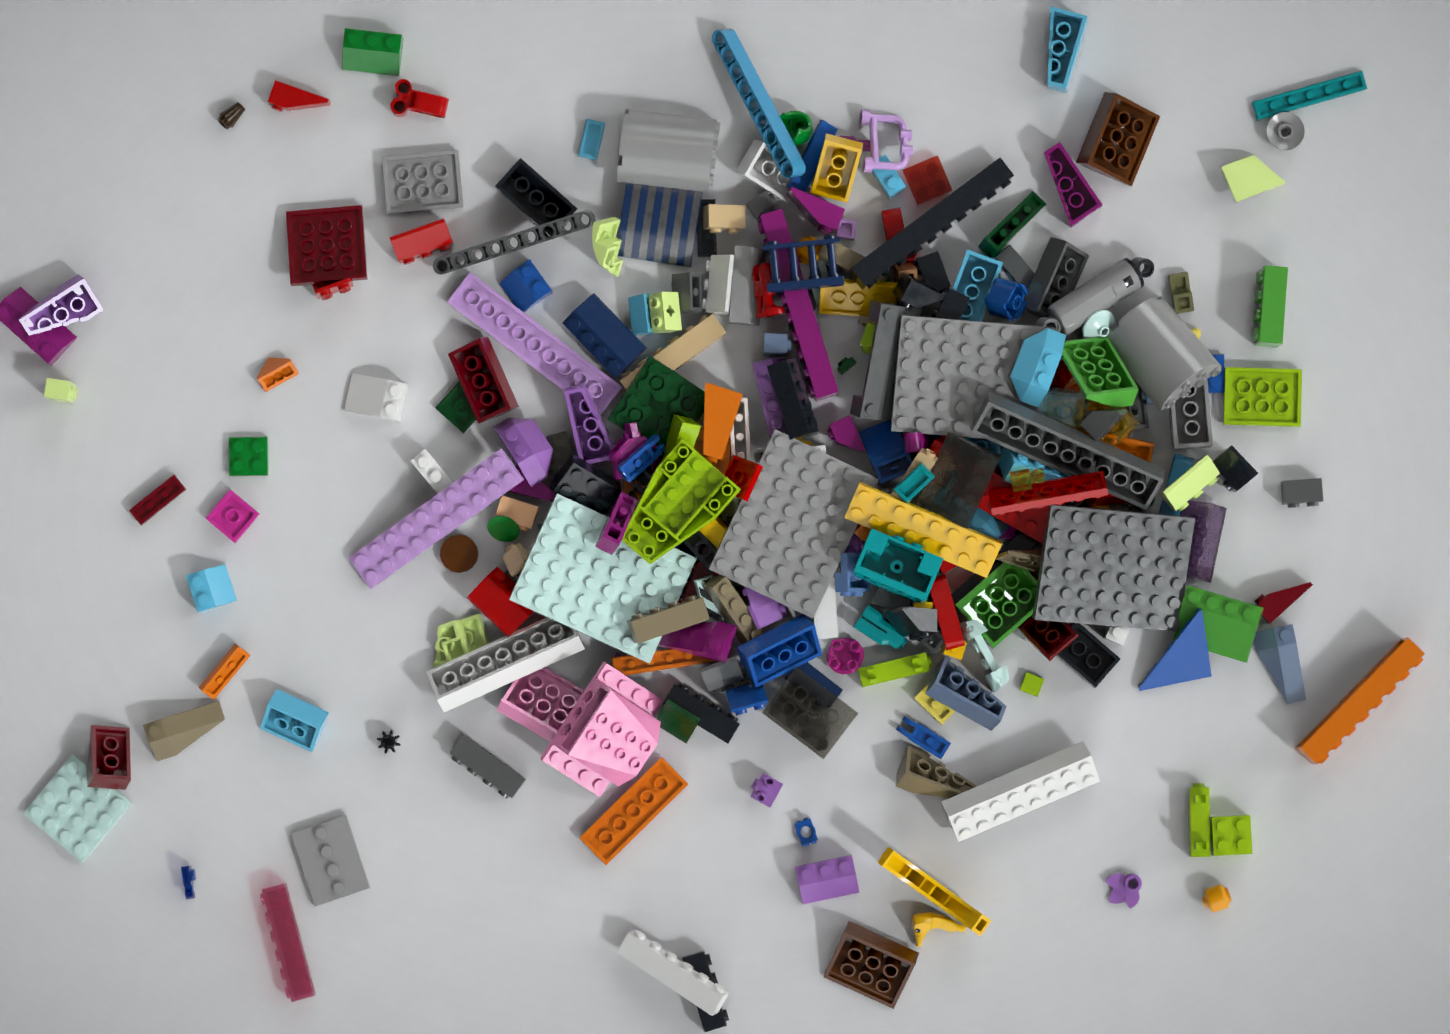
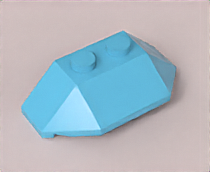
M1046 328L1024 339L1010 375L1020 401L1039 407L1049 390L1062 356L1066 338L1065 334Z

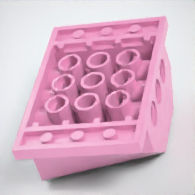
M603 662L540 759L600 797L610 782L620 786L637 776L658 744L661 724L653 716L663 700L606 662Z

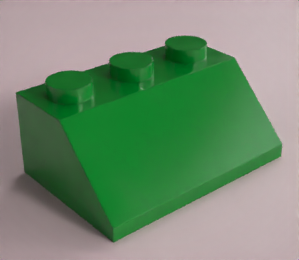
M345 28L342 70L399 76L403 36L400 34Z

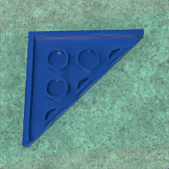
M1201 608L1196 610L1194 616L1184 625L1174 642H1171L1160 660L1153 665L1146 678L1138 685L1139 691L1212 676Z

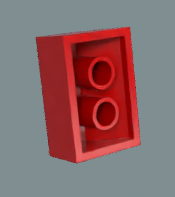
M444 218L389 237L399 263H404V265L415 262L414 259L422 257V259L428 258L433 255L432 252L438 250L440 252L448 251L451 249L450 246L454 245Z
M496 567L467 596V599L509 637L534 611L509 600L515 583L500 568Z

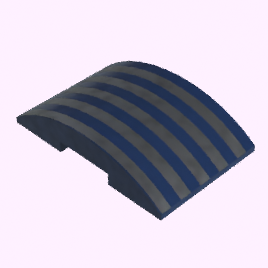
M626 183L618 239L622 240L618 256L691 267L703 192Z

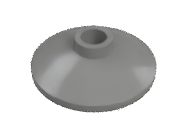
M1282 112L1273 116L1266 128L1269 142L1280 150L1296 148L1302 142L1305 134L1301 119L1289 112ZM1282 129H1286L1288 131V134L1286 136L1281 134Z

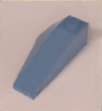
M1293 624L1257 631L1254 638L1255 650L1286 703L1306 700Z

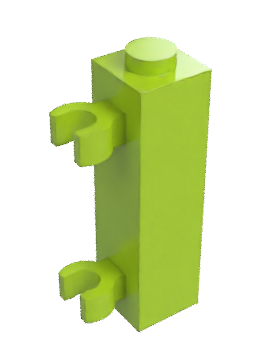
M925 652L858 668L862 687L929 672V667H933L930 655L926 656Z
M1193 783V787H1188L1189 857H1211L1209 787H1204V783Z

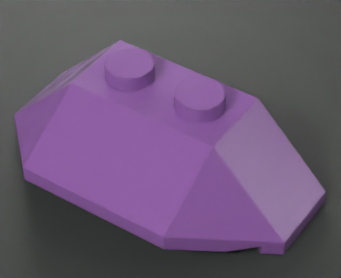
M509 417L493 427L530 487L548 477L553 448L534 419Z

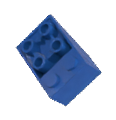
M888 420L858 432L876 478L879 479V485L904 476L913 462L910 453H905L904 440L901 433L890 431L891 421Z
M753 683L725 691L731 713L735 712L736 716L747 713L746 709L754 707V710L765 708V703H768L764 685L755 688Z

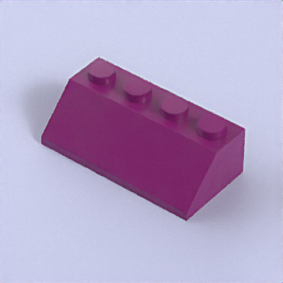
M19 287L0 303V321L52 366L78 337L65 326L28 335L18 319L39 302L22 287Z

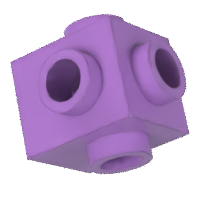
M763 773L760 779L755 778L751 786L753 792L750 797L771 807L783 783Z

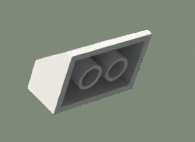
M711 255V260H707L706 271L710 272L709 279H705L704 290H708L707 298L703 297L702 309H706V314L729 316L734 255Z

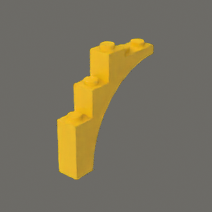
M890 847L886 849L878 860V864L979 936L982 935L991 922L989 918Z

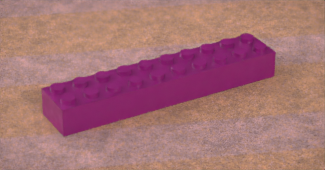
M782 209L760 215V220L757 222L760 234H764L766 238L763 239L764 245L769 241H778V244L792 243ZM788 249L777 250L779 278L782 279V282H789L791 272ZM797 258L799 277H801V280H804ZM808 290L782 292L780 299L782 306H787L788 312H786L788 325H793L794 328L791 331L794 344L798 343L799 345L797 354L800 362L804 361L805 364L802 370L805 380L809 379L811 384L808 386L811 398H815L817 402L837 396L839 393Z

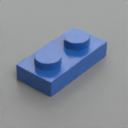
M1224 354L1213 355L1222 368L1217 376H1211L1207 379L1208 392L1224 393Z

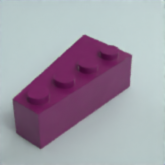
M1060 142L1044 152L1072 228L1103 207V205Z

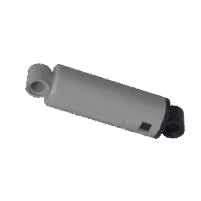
M1136 257L1132 260L1128 258L1122 259L1048 306L1047 313L1049 317L1039 318L1036 326L1046 327L1050 323V327L1055 328L1057 332L1065 335L1072 333L1083 326L1087 318L1094 312L1108 310L1144 287L1143 278L1150 277L1153 274L1154 263L1142 257ZM1143 263L1144 269L1140 271V265Z

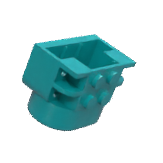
M871 528L852 574L885 591L924 604L944 558L922 550L923 546L912 542L911 545L905 543V539L900 536L894 535L891 537Z

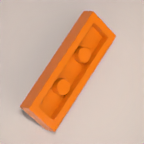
M235 643L198 688L214 700L251 655Z

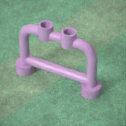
M861 109L860 124L869 125L871 157H864L863 172L871 173L872 169L901 170L905 168L909 157L913 156V146L908 145V141L912 140V130H907L906 122L899 116L870 114V110ZM877 122L898 124L900 162H879Z

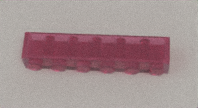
M287 883L262 889L263 893L260 894V898L268 911L265 913L266 921L268 924L271 923L273 931H270L272 942H276L277 945L275 955L277 961H281L282 964L280 974L282 980L286 979V996L288 999L291 998V1002L315 996L316 993Z

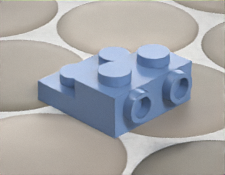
M841 553V573H835V592H840V596H863V592H871V583L852 574L860 553Z

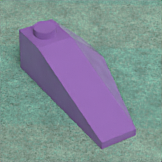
M743 586L742 592L750 601L751 605L747 607L757 630L789 616L787 606Z

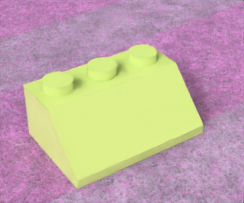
M1206 455L1159 495L1174 512L1177 510L1181 512L1189 505L1188 500L1192 497L1196 499L1204 492L1202 488L1207 484L1210 487L1218 481L1217 476L1220 473L1211 458Z

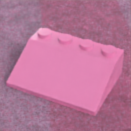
M544 667L513 681L501 700L497 711L551 742L585 690Z

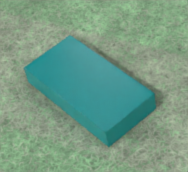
M920 463L893 490L908 503L934 479L935 475L923 463Z

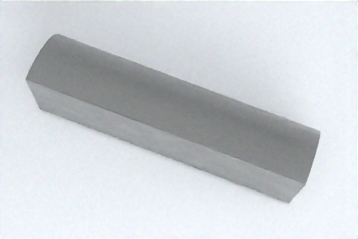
M735 246L729 324L759 326L760 318H756L755 314L756 298L754 297L752 272L755 265L765 263V251L763 252L761 248Z

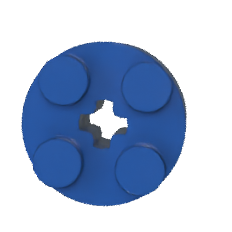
M996 278L989 294L984 299L990 315L1009 321L1019 319L1026 308L1027 301H1024V295L1028 296L1027 288L1025 285Z

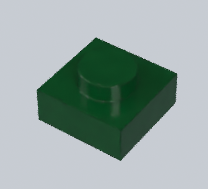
M845 357L838 363L837 371L842 376L856 365L857 362L853 357L849 359Z

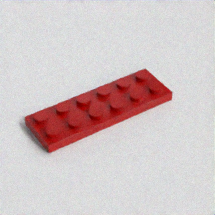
M1099 471L991 490L988 493L992 515H1005L1008 512H1023L1031 508L1041 509L1048 505H1062L1065 502H1080L1088 498H1101L1108 495L1104 472Z

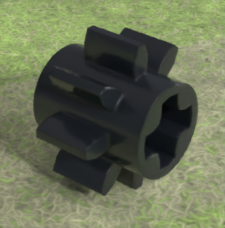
M393 730L390 731L389 735L382 731L383 737L377 738L378 741H381V745L378 748L384 747L386 754L389 749L395 753L394 747L401 746L400 743H397V739L400 736H393ZM390 736L394 744L387 747V743L384 740Z

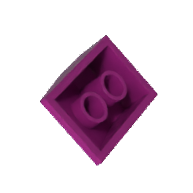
M794 187L787 190L786 195L811 224L818 228L817 231L826 235L837 231L845 211L844 208Z

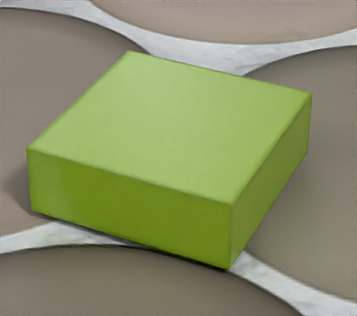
M1026 672L1019 690L1038 697L1044 679Z

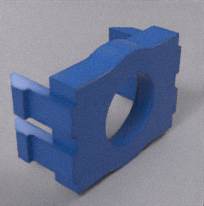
M804 818L803 821H796L794 825L801 845L806 847L809 846V843H817L818 838L811 819ZM808 826L811 828L812 834L810 837L805 838L801 835L802 827Z

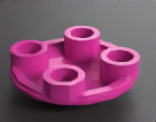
M848 637L834 639L827 652L829 667L834 672L842 675L851 674L862 665L864 659V650L861 644L855 639Z

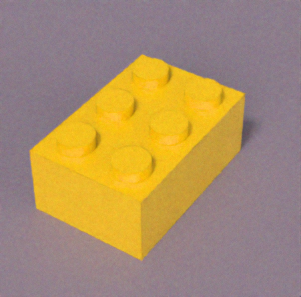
M826 133L811 187V194L848 203L863 143Z

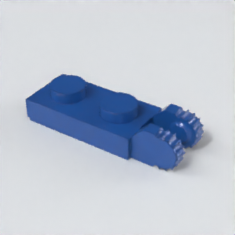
M655 434L648 438L645 443L616 466L626 482H631L666 449L664 444H659L653 450L651 449L659 441L658 435Z
M904 716L902 720L906 724L915 727L912 734L899 726L896 730L908 737L913 743L942 759L951 743L920 723L917 724Z

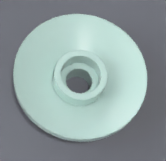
M1098 310L1091 314L1084 323L1082 329L1083 338L1106 337L1110 330L1115 329L1116 320L1114 315L1108 310Z

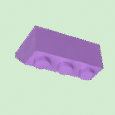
M852 855L795 866L803 904L859 893Z

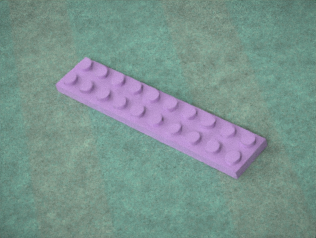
M469 272L447 301L450 306L563 391L567 387L585 384L600 415L604 413L623 388L471 272Z
M501 448L349 557V560L368 587L372 589L524 479Z

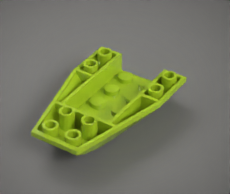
M682 438L654 472L627 526L622 541L646 562L652 564L715 520L741 489Z

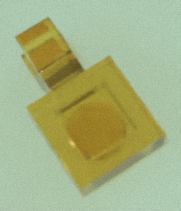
M1029 468L1010 472L1013 492L1032 489L1033 483L1045 482L1043 468L1035 469L1031 473Z

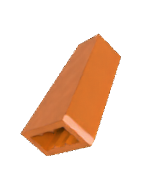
M706 382L703 455L707 457V461L717 463L718 460H723L743 394Z

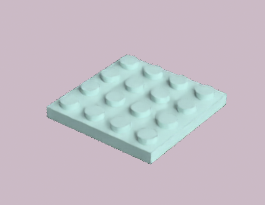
M72 754L23 814L83 863L131 806L132 802L117 789L87 787V765L76 755Z

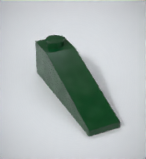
M1032 191L982 240L978 247L989 258L993 259L1037 215L1046 203Z

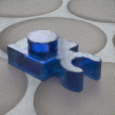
M191 865L183 866L181 871L185 887L186 899L195 898L193 884L196 880L195 869H192Z

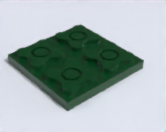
M650 355L607 419L624 431L625 423L636 422L641 436L650 438L656 434L660 438L656 445L664 444L666 446L673 415L692 418L695 422L699 421L704 413L705 391Z

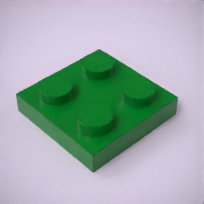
M268 437L229 438V476H269Z

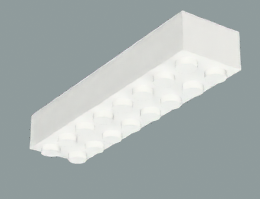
M547 617L514 632L509 637H502L426 673L443 712H446L580 652L585 648L576 630Z
M1084 741L944 800L942 805L955 837L960 842L1100 782L1092 756Z

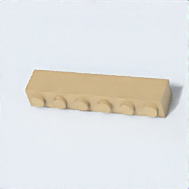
M706 314L698 320L700 322L695 327L693 325L689 326L683 331V336L672 338L668 342L669 346L665 349L660 347L652 355L655 359L676 371L726 335V331L714 314L710 316ZM646 358L637 364L638 368L633 372L628 370L621 376L622 380H620V383L625 390H627L646 362Z

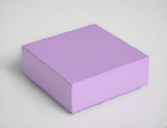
M841 219L836 231V238L855 240L857 221Z

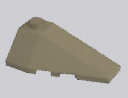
M220 701L144 724L143 727L156 760L161 761L178 755L182 750L224 721L225 717Z
M910 745L906 747L896 776V787L915 794L951 798L976 787L975 784L960 774L947 770L945 768L946 765L942 762L938 764L929 758L931 755L926 751Z

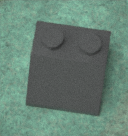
M736 656L728 658L726 663L720 661L699 669L708 692H713V694L725 691L724 687L729 685L732 688L740 686L742 681L746 680L739 659Z

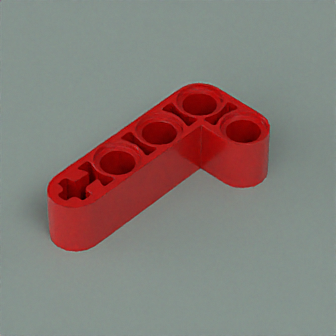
M946 575L936 576L929 597L932 600L934 609H937V621L947 651L965 646Z

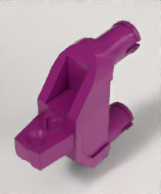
M636 422L624 424L625 434H623V438L619 439L609 452V460L613 464L614 479L623 478L616 466L648 439L645 436H641V433L638 432ZM658 459L647 467L649 474L656 471Z

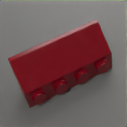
M489 337L479 338L448 353L478 424L519 407Z

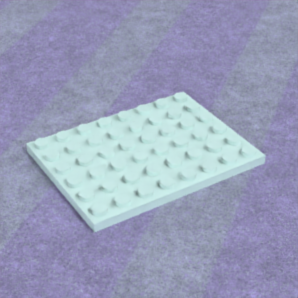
M556 494L509 600L650 664L662 636L639 644L633 643L627 621L632 619V615L638 613L645 615L650 613L649 610L652 608L660 607L663 609L668 607V603L678 601L697 558L673 548L655 562L649 564L623 541H621L613 555H610L595 547L608 517Z

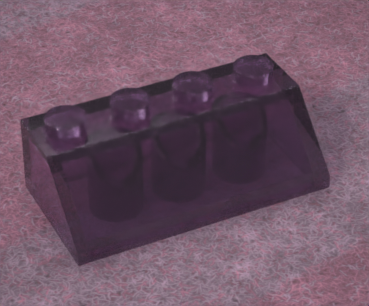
M1188 500L1189 505L1180 512V516L1195 518L1186 579L1211 583L1227 508L1212 503Z

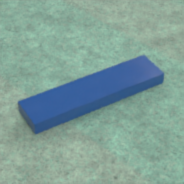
M824 120L819 121L801 156L806 166L805 173L802 176L790 178L786 185L788 189L794 187L806 192L816 172L825 135L827 133L835 136L837 128Z

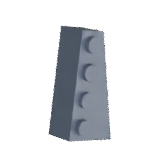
M945 655L936 665L925 694L992 731L1001 722L1007 706L991 692L983 690L977 680L969 678L963 673L964 669L960 666L956 667L950 662L951 658Z

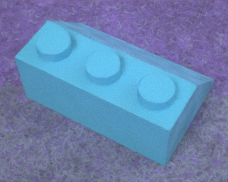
M276 689L268 702L260 729L312 752L325 726L329 712Z

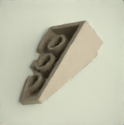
M1042 549L1006 551L997 555L996 559L1039 573Z

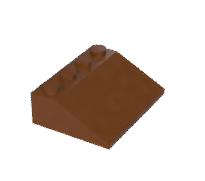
M1104 92L1076 163L1118 182L1132 186L1160 116L1117 93Z
M848 921L823 977L894 1009L916 964L919 952Z

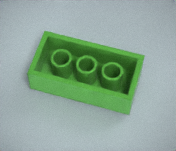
M1265 265L1256 274V284H1259V289L1255 292L1254 299L1255 303H1257V309L1254 310L1253 322H1256V327L1252 331V341H1255L1254 346L1279 347L1283 344L1288 267Z

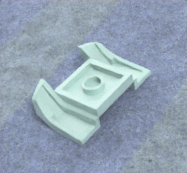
M977 619L960 623L964 640L967 642L973 639L974 642L971 644L975 652H980L983 657L980 661L984 669L990 670V673L984 675L993 693L998 691L1009 681L1007 664L999 668L981 635L988 631L987 628Z

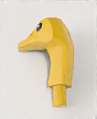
M921 912L914 914L911 918L916 947H921L924 937L931 929L940 928L951 933L953 931L965 932V925L957 924L954 919L940 914Z

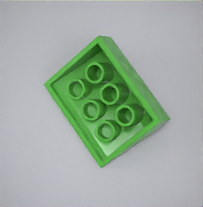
M1108 336L1064 342L1062 358L1086 399L1114 408L1133 406L1138 387Z
M1003 562L956 604V607L968 621L977 619L987 628L988 631L981 635L993 649L1033 614L1037 580L1027 569Z
M1187 585L1178 617L1180 621L1179 630L1175 631L1173 641L1180 634L1181 629L1188 620L1190 621L1194 616L1196 610L1201 608L1208 651L1247 663L1264 608Z

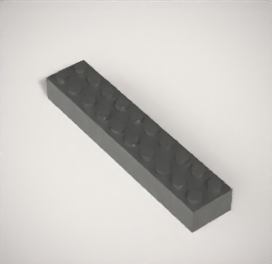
M989 391L973 421L972 433L1068 476L1103 471L1109 494L1145 510L1148 509L1164 481L1163 468L1101 440L1095 441L1092 436Z

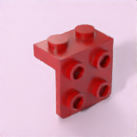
M351 278L335 283L312 284L317 299L322 298V300L332 298V294L340 292V294L349 292L351 287H354Z

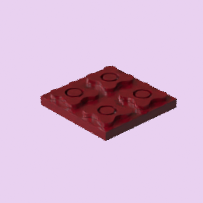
M362 205L286 211L291 286L335 283L347 278H351L352 281L368 280Z

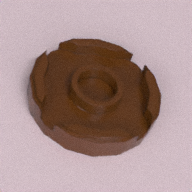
M451 536L441 546V562L452 572H467L477 562V546L467 536Z

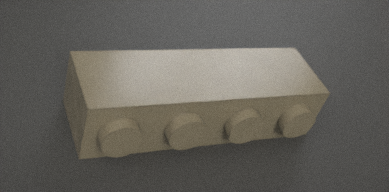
M715 574L702 585L728 624L737 626L735 636L741 644L764 634L762 628L757 630L747 606L726 576Z
M696 594L686 597L684 602L673 601L668 603L666 608L656 607L650 609L648 614L638 613L632 615V619L628 620L627 624L633 643L639 644L709 620L703 597H697Z

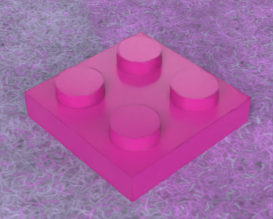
M230 489L205 519L236 543L258 518L260 513Z

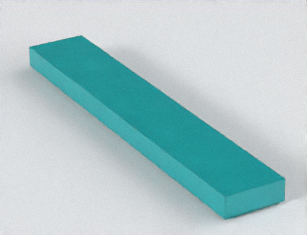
M1359 71L1253 101L1252 106L1256 120L1259 121L1273 117L1278 113L1294 111L1361 92L1368 88L1363 72Z

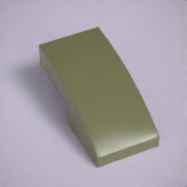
M1188 272L1169 274L1168 278L1174 311L1177 314L1194 311Z

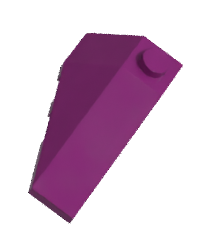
M720 621L701 622L662 635L658 646L726 663L737 626Z

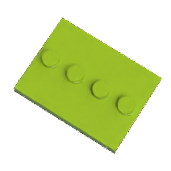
M1225 367L1223 425L1301 427L1302 369Z

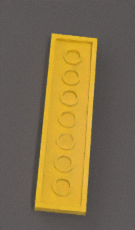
M859 482L844 518L869 529L872 528L888 536H900L905 539V543L910 545L912 542L923 546L922 550L944 558L943 560L985 578H987L1002 546V542L909 502L906 503L900 498L862 482Z

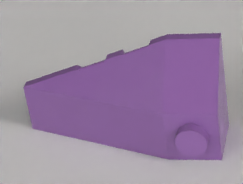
M77 274L55 289L18 320L26 333L33 335L59 326L86 321L103 309L85 279Z

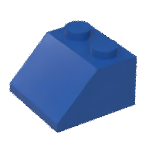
M530 259L513 270L500 282V285L514 305L524 313L553 293Z

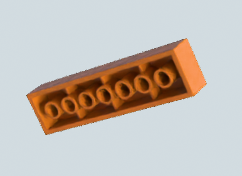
M1402 638L1295 748L1311 764H1322L1329 757V751L1336 750L1343 743L1341 739L1344 736H1350L1356 730L1354 726L1368 718L1370 715L1368 712L1373 708L1376 709L1383 702L1381 698L1384 695H1390L1396 689L1395 684L1397 682L1403 681L1410 674L1408 671L1413 667L1416 668L1424 660L1422 656L1425 653L1410 638Z

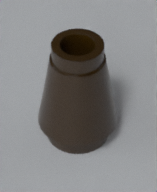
M237 102L220 113L217 120L225 129L233 128L245 111V108Z

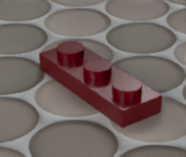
M172 475L129 511L139 524L143 525L187 489L176 475Z

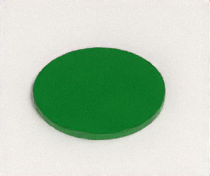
M494 516L487 524L490 535L502 542L514 541L520 533L518 524L506 516Z

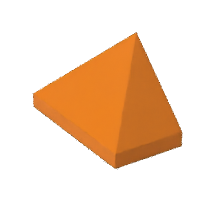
M268 357L257 379L264 391L267 392L298 375L299 372L291 359Z

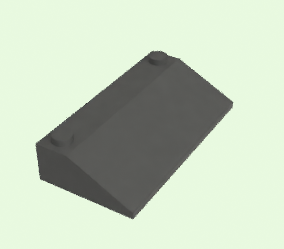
M871 300L868 320L876 322L863 395H853L850 414L859 418L891 421L901 315L922 317L923 308H916L914 306L908 308L900 304Z

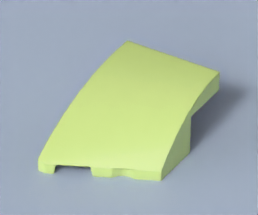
M1255 155L1221 167L1235 203L1285 184L1281 177Z
M611 217L593 223L592 243L599 265L618 277L623 260L617 258L622 240L616 237L621 219Z
M476 614L462 620H453L438 626V640L435 646L436 657L433 667L436 668L490 643L481 614Z

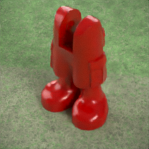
M766 262L755 265L753 267L752 280L754 281V297L756 298V318L785 314V308L777 306L773 302L772 295L776 293L767 294V284L772 280L770 263Z

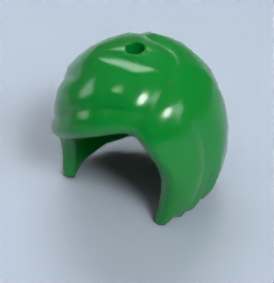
M789 111L783 112L780 115L795 146L802 145L810 139L813 128L811 119L806 113Z

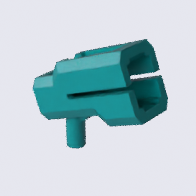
M869 605L861 616L886 633L861 617L853 627L880 645L888 644L896 650L898 647L902 649L907 642V639L901 636L893 625L882 619V613Z

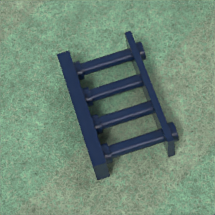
M835 235L824 236V239L782 244H778V241L766 242V245H763V252L769 251L772 280L767 284V294L844 286V276H839V273H837L834 244H840V238H835ZM827 245L828 278H820V275H818L815 246ZM796 248H808L810 268L808 280H801V277H799ZM788 249L791 272L789 282H782V279L779 278L777 250Z

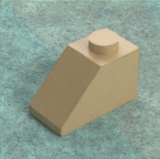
M512 543L504 550L506 554L502 559L510 575L513 577L521 573L529 552L521 543L516 545Z

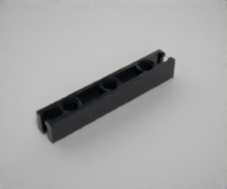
M646 470L642 471L639 476L643 474L650 482L651 475ZM634 478L630 483L643 496L648 484L641 488L635 482L636 478ZM697 531L683 541V544L712 575L714 571L708 569L709 564L705 559L711 554L715 555L717 550L700 531ZM700 545L707 546L708 553L706 555H700L697 552V548Z

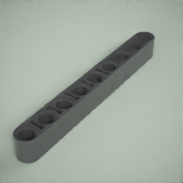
M584 210L439 257L433 262V270L440 275L589 228L593 226L596 218L592 211ZM583 214L589 217L587 225L581 221ZM565 220L571 223L570 230L564 228ZM547 226L552 227V229H553V235H552V236L547 235V233H546V227H547ZM529 232H533L535 234L536 238L534 242L528 239ZM512 237L518 241L516 248L510 244ZM494 243L499 245V253L493 251ZM476 249L481 250V259L475 256ZM458 255L464 257L463 265L457 261ZM441 260H443V261L446 262V264H447L446 270H442V269H441V267H440V262H441Z

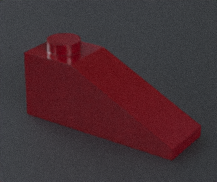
M1309 582L1269 593L1265 596L1261 594L1254 602L1256 603L1255 605L1264 608L1261 617L1267 624H1271L1313 584Z

